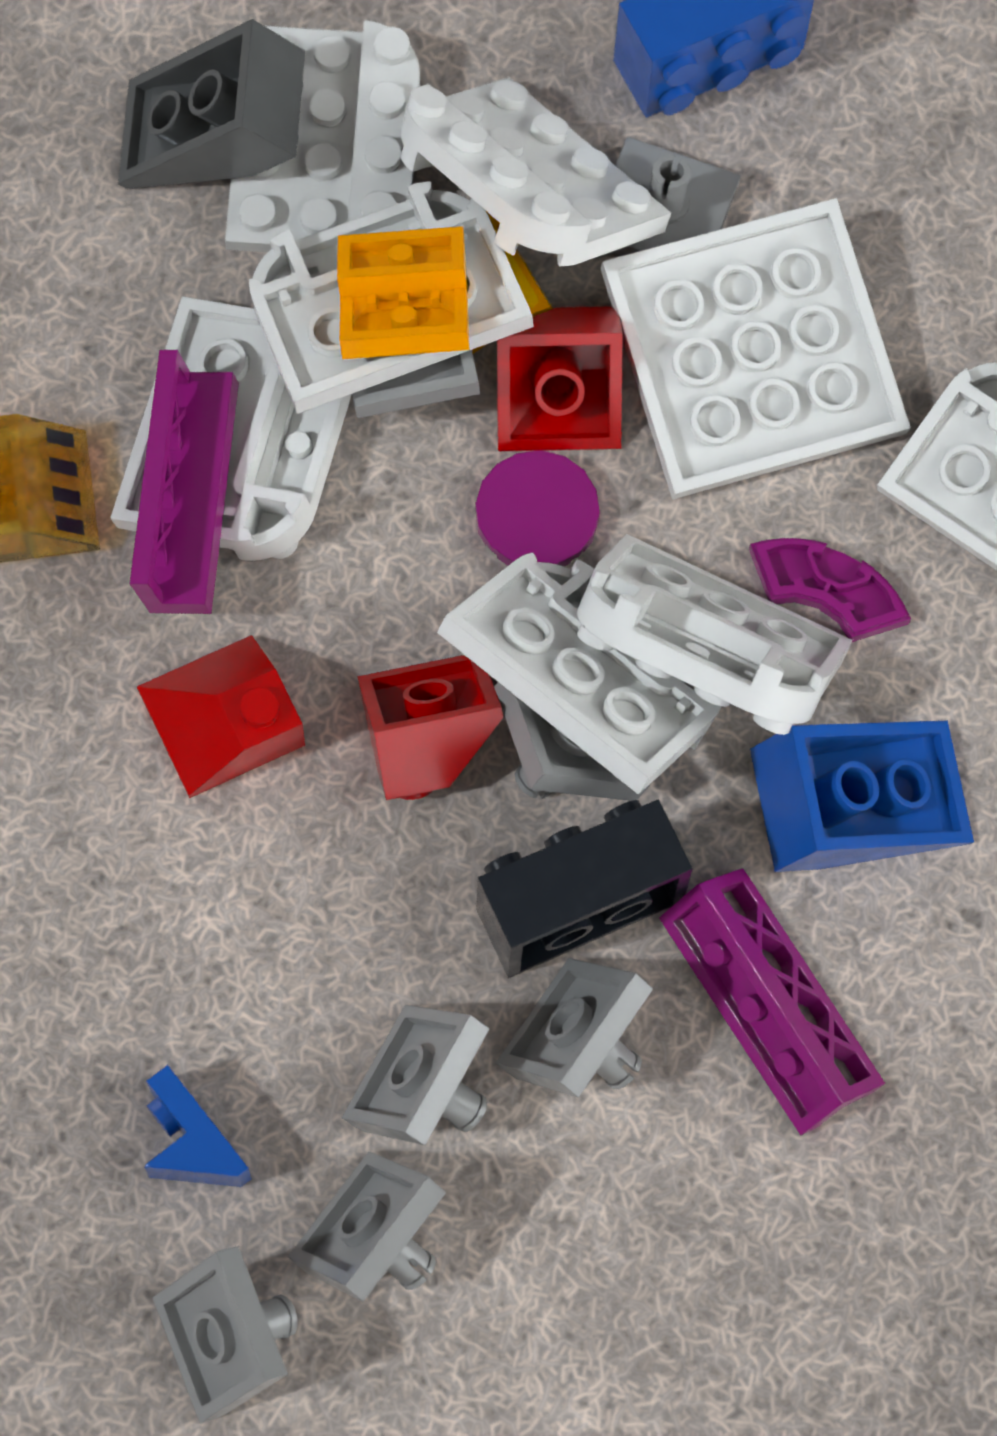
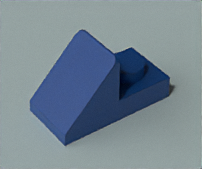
M168 1065L147 1080L150 1092L155 1099L146 1107L169 1137L179 1130L183 1134L182 1137L144 1166L149 1178L242 1187L252 1179L248 1166Z

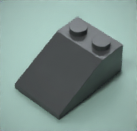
M251 19L130 79L118 185L126 189L250 177L295 158L299 140L298 128L303 90L305 50Z

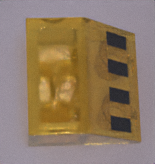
M20 414L0 416V563L100 550L86 430Z

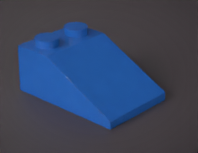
M948 720L792 725L788 734H775L750 748L775 872L821 870L974 843Z

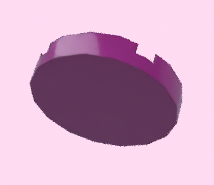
M543 450L517 453L497 463L482 481L475 503L479 536L484 544H487L490 551L497 555V559L507 566L519 557L529 553H533L536 556L537 562L552 563L563 567L571 564V561L579 557L582 552L584 553L593 542L600 516L597 490L585 470L566 456Z

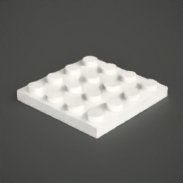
M837 198L602 262L600 268L611 305L620 316L623 343L672 500L906 435L911 429Z

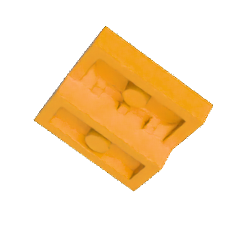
M463 226L338 235L337 281L340 294L339 341L342 359L470 350Z

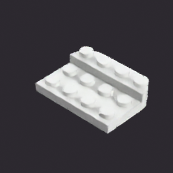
M364 20L363 32L265 26L305 50L303 90L298 128L299 140L295 158L255 176L231 178L225 236L226 250L269 252L272 249L270 240L290 228L295 240H299L409 200L407 186L413 184L414 172H411L400 158L404 146L401 139V127L411 91L415 87L420 86V68L417 56L410 45L409 37L402 29Z
M510 77L449 96H445L430 84L415 87L411 91L401 127V139L404 144L400 157L411 172L434 165L500 222L494 244L505 252L514 255L518 244L533 250L557 254V264L559 267L570 266L665 233L671 212L653 198L645 187L635 183L611 163L603 152L593 148L568 127V124L562 118L550 112L532 97L524 86L513 81Z
M431 182L415 183L407 186L409 200L299 240H295L291 228L270 240L272 249L259 262L253 279H249V289L258 323L262 326L297 414L534 327L531 310L505 252L494 244L496 232L487 212L473 199L468 200L456 193L432 190ZM463 226L470 350L342 359L339 341L340 294L337 281L338 235Z
M182 297L165 350H178L190 372H233L239 382L220 547L234 550L239 560L256 561L271 557L277 559L286 558L294 553L299 540L305 535L313 522L351 394L297 414L262 326L258 323L255 309ZM155 382L110 517L119 529L136 532Z
M997 362L979 365L970 370L966 368L951 381L877 484V490L996 571Z
M628 534L597 563L577 609V617L581 623L577 636L587 645L604 651H611L615 648L635 658L636 665L646 673L664 679L673 676L694 686V692L703 700L723 707L730 704L754 714L753 720L759 726L782 735L789 733L792 724L805 723L812 718L822 694L841 666L853 641Z
M533 553L523 555L449 612L437 633L639 795L689 747L693 750L696 749L720 711L721 706L703 700L694 692V686L673 676L664 679L646 673L636 665L635 658L615 648L611 651L599 650L581 641L577 636L581 626L577 617V609L594 572V568L578 559L575 561L572 569H568L552 563L537 562L536 556Z

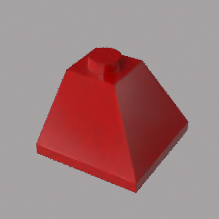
M557 307L533 316L534 327L497 340L498 451L621 449L623 332L620 316L613 307Z
M252 635L137 686V690L189 798L305 746L303 723L276 668Z
M465 655L357 676L377 770L386 800L395 798L415 800L428 796L434 790L449 788L503 719L502 706L490 675Z

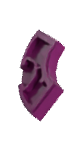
M779 538L750 544L749 552L769 601L777 605L798 603L817 608L836 621L846 637L853 640L852 642L909 625L911 617L895 589L877 570L865 561L860 563L842 552L826 547L827 543L815 540Z

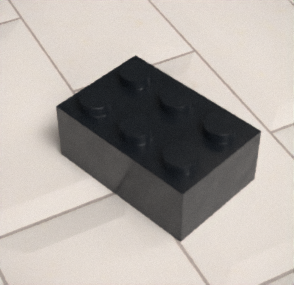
M659 799L641 806L639 800L623 803L604 815L605 822L583 832L579 826L563 829L546 839L544 842L546 848L523 858L520 852H512L493 860L484 867L486 874L479 876L477 881L476 910L508 978L668 909L686 895L693 868Z

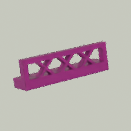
M159 350L129 584L149 613L212 614L239 382L233 372H190L178 350Z
M743 868L697 884L659 917L661 923L800 1136L820 1126L843 1107L870 1095L886 1084ZM732 892L745 912V917L734 911L724 893ZM762 949L774 956L781 967V971L770 966L762 953ZM798 1003L809 1009L816 1020V1025L805 1019L798 1008ZM834 1057L844 1062L857 1083L848 1084L834 1063Z

